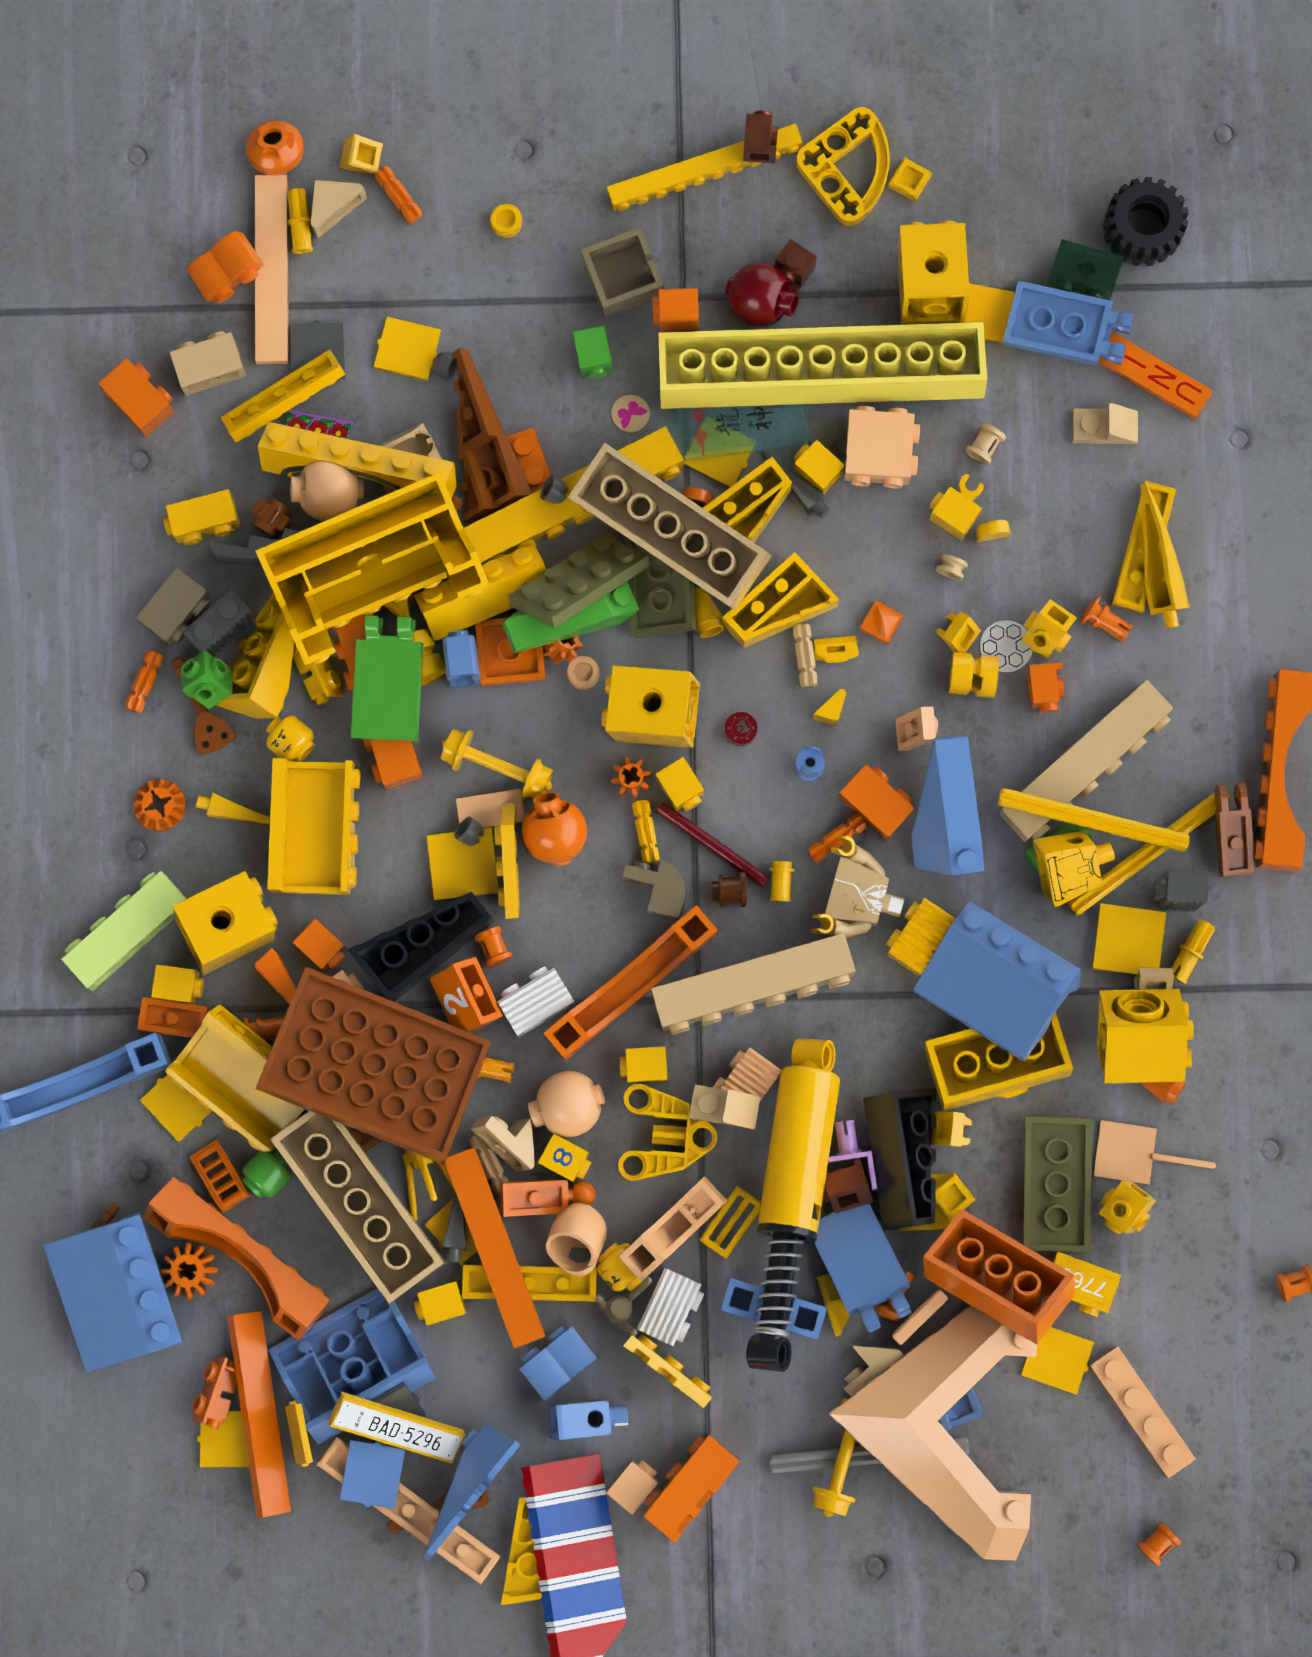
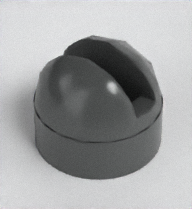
M441 352L433 359L432 367L437 375L448 380L454 378L457 373V362L452 359V353Z
M551 475L542 486L541 499L553 504L562 503L567 498L564 493L568 492V486L562 479Z
M470 816L459 824L455 832V838L468 846L478 844L480 841L477 836L483 837L484 835L483 827Z

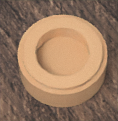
M587 656L574 658L567 668V677L570 684L579 690H588L594 687L600 677L596 661Z

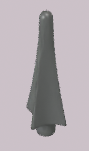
M765 451L763 453V457L766 460L773 457L792 481L791 491L808 516L812 511L820 518L828 514L830 509L823 503L825 501L823 499L824 493L789 470L770 452Z
M456 1192L454 1193L453 1205L442 1245L444 1247L443 1250H448L447 1262L460 1263L461 1251H467L465 1217Z

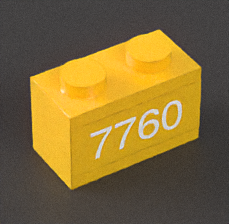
M1054 1252L1051 1261L1075 1275L1074 1297L1071 1301L1080 1304L1079 1311L1098 1317L1099 1312L1108 1313L1121 1275L1061 1252Z

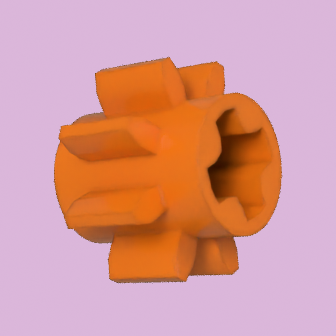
M579 636L543 645L545 652L543 655L555 660V664H559L564 658L566 661L571 662L577 657L576 651L583 644L579 642Z
M625 757V765L622 768L617 765L613 766L614 771L619 774V777L613 778L611 784H620L619 796L622 797L627 791L632 792L634 799H637V791L640 788L646 791L649 790V786L644 782V778H649L651 771H642V759L637 764L630 763L628 757ZM633 771L637 772L638 782L632 781L629 785L625 784L624 774L631 775Z

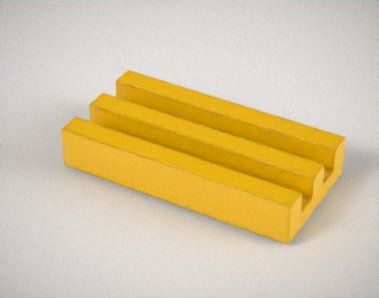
M737 1185L699 1241L727 1259L760 1212L761 1202ZM738 1195L743 1197L744 1200L716 1240L713 1242L708 1239ZM749 1203L755 1206L729 1245L725 1250L721 1248L720 1244Z

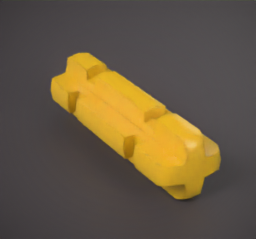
M638 800L632 803L634 817H637L635 825L639 846L643 849L641 850L642 862L647 864L657 863L660 857L658 847H655L657 841L653 819L649 816L651 814L650 803L648 800Z

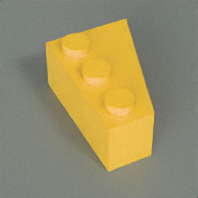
M771 457L703 507V509L755 543L790 493L792 481L775 459Z

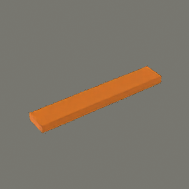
M474 1147L447 1157L445 1161L446 1168L513 1348L515 1349L546 1337L476 1148Z
M262 1310L229 1315L227 1319L256 1517L262 1518L291 1512Z

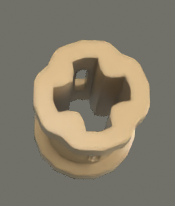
M982 422L979 426V434L972 445L967 446L965 452L974 460L984 465H989L993 452L999 442H1004L1006 435L996 427Z

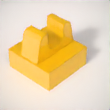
M961 611L958 614L949 613L946 618L951 623L946 631L938 628L936 633L952 651L966 653L981 630L969 615Z
M935 1111L936 1129L933 1130L932 1145L961 1147L970 1143L969 1138L962 1136L964 1125H972L971 1119L965 1117L964 1113Z

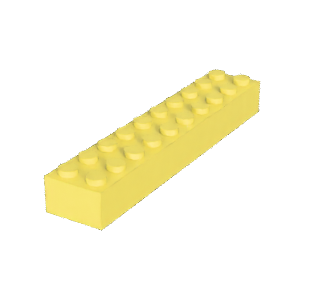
M983 322L658 333L661 409L985 398L987 367Z

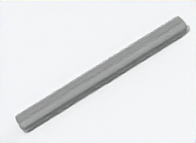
M965 1437L953 1438L965 1454L969 1455L968 1439ZM862 1446L853 1448L848 1467L882 1464ZM839 1449L774 1454L769 1456L771 1473L834 1468Z

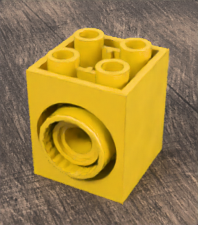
M947 220L939 224L910 222L906 225H900L897 246V269L901 325L965 322L970 296L965 223Z
M613 665L612 675L607 674L605 681V693L609 694L608 707H603L601 724L605 727V731L616 742L693 748L700 693V683L694 675L688 671ZM661 703L660 708L652 712L653 707Z
M246 871L173 905L174 919L203 976L274 942L275 931L278 930L276 926L278 924L277 919L270 906L263 907L261 903L263 901L261 887L255 877L249 879ZM217 921H225L229 926L226 929L219 930L213 924Z
M1180 989L1099 990L1097 1050L1104 1083L1184 1082L1186 1068L1192 1067L1191 1048H1187L1188 1040H1193L1194 1025L1193 1020H1189L1188 1002H1183Z

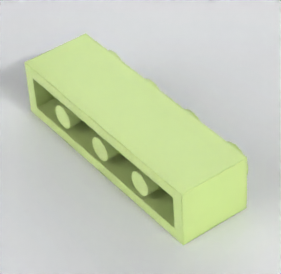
M162 871L157 875L152 872L145 877L139 884L141 887L139 891L132 897L130 894L124 896L114 906L116 911L108 918L103 916L90 927L91 933L85 939L81 940L78 938L65 949L66 955L61 960L87 989L94 991L174 920L173 905L187 898Z

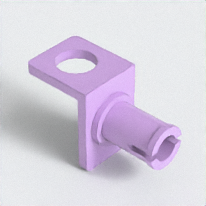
M855 1120L845 1122L847 1135L844 1133L843 1121L834 1123L839 1153H835L836 1156L829 1157L828 1164L866 1158L870 1190H877L872 1151L862 1152V1149L858 1150Z

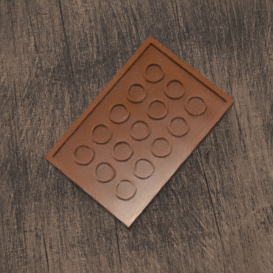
M305 967L255 1089L444 1164L492 1041Z

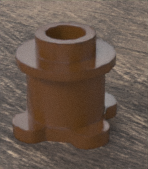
M740 872L739 877L722 878V874H719L718 881H712L713 901H719L720 907L727 903H741V907H746L745 872Z

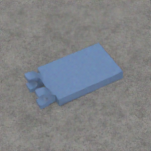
M1018 280L1003 338V345L1098 366L1100 357L1122 365L1126 345L1109 342L1112 329L1130 334L1133 314L1112 311L1113 301Z
M870 1204L836 1214L833 1212L821 1218L817 1240L813 1243L849 1316L859 1312L868 1332L871 1333L881 1328L873 1307L888 1299L891 1300L899 1319L910 1314L909 1303L902 1292L910 1288L909 1282Z

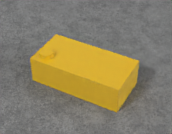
M1056 1012L1046 1033L1024 1062L973 1029L925 1041L924 1046L943 1112L1069 1077L1073 1071V1065Z

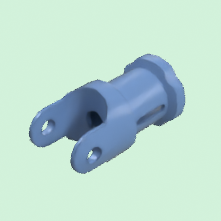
M812 745L805 746L796 757L795 772L801 780L806 782H812L822 775L825 758L821 749ZM807 758L814 759V766L809 767L806 765Z

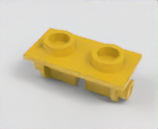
M294 644L293 659L300 675H304L309 671L313 674L303 680L311 700L316 701L317 706L329 702L328 697L344 696L340 688L341 680L338 674L332 670L328 659L318 664L309 663L305 665L296 644Z

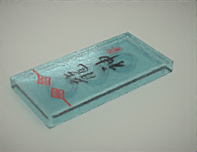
M806 404L676 408L681 454L684 461L800 448L805 444L811 446Z

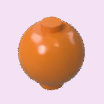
M548 791L534 797V806L530 808L524 817L522 839L527 850L536 859L555 866H563L570 863L584 847L588 832L587 823L579 808L567 800L560 799L557 792Z

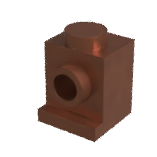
M759 110L753 112V114H746L743 161L775 163L778 127L772 126L771 112Z
M789 239L775 259V266L781 269L788 277L791 290L799 292L814 271L817 256L792 239Z
M860 1158L854 1159V1166L837 1168L833 1172L826 1174L823 1200L824 1203L831 1201L835 1214L873 1203Z

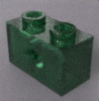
M1061 239L1048 285L1054 286L1053 288L1110 300L1124 257ZM1082 269L1088 271L1087 278L1081 277Z

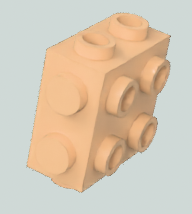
M857 406L856 410L850 409L844 481H851L852 485L861 487L870 486L871 482L883 483L884 487L899 489L903 485H909L911 475H917L918 456H912L913 444H919L920 424H914L915 414L908 413L906 409L890 408L888 412L875 411V408L871 406Z

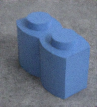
M465 630L449 632L448 637L442 640L446 678L449 681V686L457 688L479 685L481 679L475 637L468 635V631Z
M561 1326L547 1338L550 1344L540 1351L535 1347L521 1359L524 1365L519 1369L544 1401L597 1360V1357L573 1327L566 1330L564 1326Z

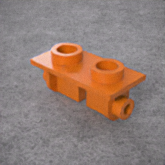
M214 1356L213 1361H210L205 1368L203 1375L205 1384L202 1392L196 1396L193 1402L192 1412L194 1415L192 1421L205 1423L207 1426L219 1429L220 1423L224 1424L231 1404V1400L220 1397L221 1393L224 1391L234 1394L237 1380L234 1362L228 1360V1358Z

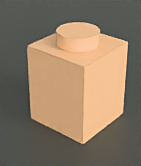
M632 1460L606 1493L633 1515L659 1481L654 1478L657 1471L644 1460H641L639 1464Z

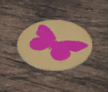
M625 395L614 403L611 416L614 424L620 430L636 432L647 424L650 410L648 404L641 397Z

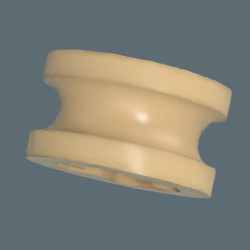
M941 554L940 560L942 564L938 565L935 571L944 577L962 581L964 578L962 571L967 569L968 563L955 556Z

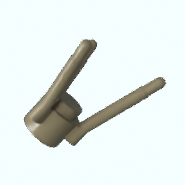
M647 1277L626 1297L614 1296L606 1302L601 1295H597L595 1299L598 1303V1308L604 1310V1316L607 1321L612 1324H618L620 1330H625L630 1335L636 1336L637 1330L627 1323L633 1310L631 1302L651 1284L652 1279Z

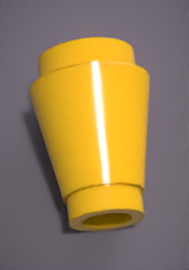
M702 588L694 589L697 630L695 632H698L701 638H709L721 633L725 629L722 623V613L709 593Z

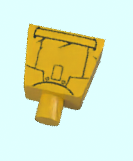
M1083 831L1033 840L1042 893L1054 907H1058L1099 886L1102 882L1099 865L1115 860L1113 848L1108 841L1095 845Z

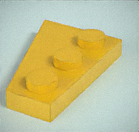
M516 803L502 804L501 824L495 826L494 829L495 846H502V857H496L497 877L503 876L504 888H498L499 908L505 907L506 919L519 918L520 910L518 863H516L517 832H514Z
M641 1334L639 1338L631 1335L623 1345L632 1353L637 1354L659 1374L665 1376L669 1382L703 1408L711 1400L712 1396L707 1393L711 1388L696 1375L690 1380L680 1372L684 1366L669 1354L665 1359L654 1351L658 1345L644 1334Z
M520 1497L518 1502L501 1605L542 1599V1593L539 1588L540 1577L536 1570L537 1559L534 1555V1542L531 1537L532 1526L528 1519L529 1508L526 1505L525 1497Z

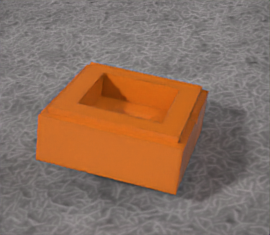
M875 600L859 630L888 645L904 615Z

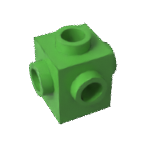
M204 650L194 658L188 659L181 666V690L188 697L194 698L210 709L233 693L232 669L227 667L222 660L213 657Z

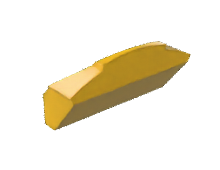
M856 635L814 639V657L817 661L839 663L859 656Z

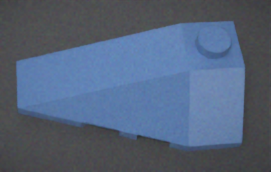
M968 735L934 738L925 774L926 780L918 803V813L911 832L914 867L947 875L985 871Z
M486 1424L480 1432L474 1428L465 1438L462 1445L466 1449L459 1459L423 1556L425 1559L430 1560L520 1446L516 1440Z

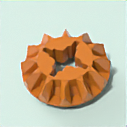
M162 778L147 781L146 784L137 789V794L133 801L135 817L144 827L150 830L165 831L171 829L184 816L186 809L184 794L171 781ZM153 793L161 800H168V803L163 805L165 817L158 810L149 809L154 804Z

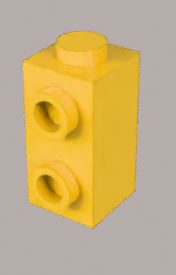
M229 489L167 505L168 516L163 517L167 535H173L178 544L183 543L184 545L200 543L203 541L202 537L215 534V537L227 536L234 533L235 528L241 527L234 498Z

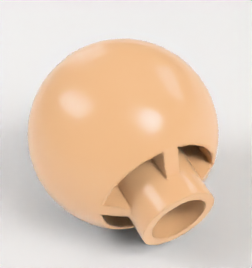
M323 461L312 462L303 468L300 476L290 477L291 502H299L309 516L319 521H326L356 508L358 499H363V479H357V476L333 463Z
M561 1071L551 1075L542 1083L538 1090L537 1099L528 1102V1108L536 1128L545 1126L551 1133L558 1136L576 1137L586 1133L596 1124L601 1113V1104L605 1103L601 1086L599 1084L594 1085L588 1076L576 1071Z

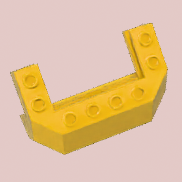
M440 472L256 550V554L305 665L321 663L327 660L330 654L336 652L327 632L328 628L345 626L351 621V618L361 614H373L386 603L403 601L410 597L414 591L421 588L430 589L439 585L442 579L449 578L459 599L477 596L484 588L490 586L478 555L463 529Z

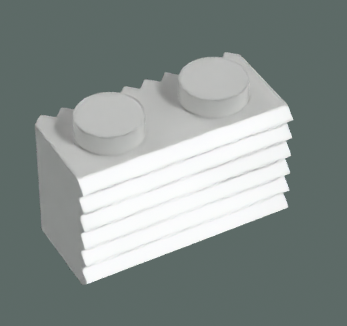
M542 967L528 976L531 980L529 983L520 988L516 983L500 993L502 999L497 1001L518 1038L575 1004L555 968L548 971L546 967Z
M664 1268L637 1330L674 1346L676 1340L683 1342L691 1325L685 1322L690 1309L697 1312L705 1294L699 1291L701 1284Z

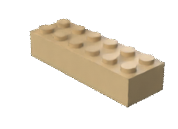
M607 443L603 444L568 496L576 504L734 611L772 557L760 546Z
M845 933L654 987L651 988L662 1031H670L672 1036L689 1031V1024L701 1021L703 1026H708L721 1022V1015L733 1012L734 1017H739L754 1012L755 1005L765 1003L766 1008L785 1003L786 997L797 994L798 999L817 994L818 987L829 985L830 990L849 985L850 978H853L856 970Z
M308 1111L270 1139L388 1303L394 1301L445 1263L346 1125Z

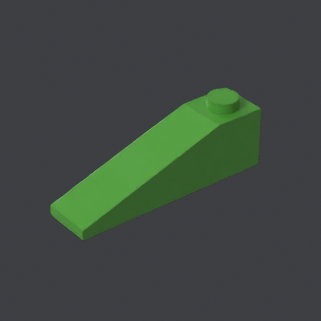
M626 581L556 628H552L521 611H517L506 619L502 626L513 652L517 653L622 625L639 611V607L629 583Z

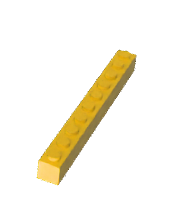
M796 123L778 129L777 146H775L776 159L786 153H797L802 148L803 141ZM744 141L607 186V194L613 211H624L631 205H642L647 203L648 199L654 197L657 199L663 198L669 192H681L687 186L693 184L694 186H699L705 183V180L711 178L714 180L720 179L726 173H738L744 167H755L760 165L761 162L743 161Z

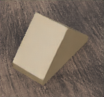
M315 180L311 227L317 238L367 199L365 189L361 184Z

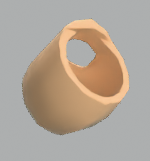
M572 1203L563 1209L554 1220L546 1242L547 1253L552 1261L568 1274L582 1277L590 1273L596 1266L607 1234V1227L602 1215L590 1205ZM572 1248H582L590 1251L591 1258L587 1262L577 1263L569 1258V1254Z

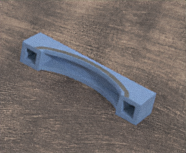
M153 1033L84 1065L0 1095V1135L167 1069L172 1061L162 1035Z

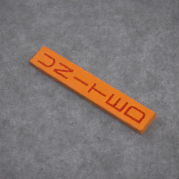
M1111 331L1109 342L1126 345L1122 365L1107 361L1102 357L1099 358L1098 363L1196 420L1213 390Z

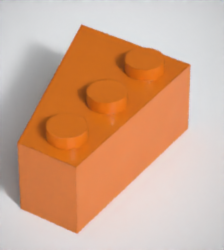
M710 1434L705 1439L700 1435L687 1449V1452L691 1454L688 1460L683 1465L677 1462L665 1476L669 1480L668 1484L662 1491L655 1488L643 1503L648 1507L644 1511L643 1516L674 1543L691 1520L695 1519L701 1508L740 1463V1460Z

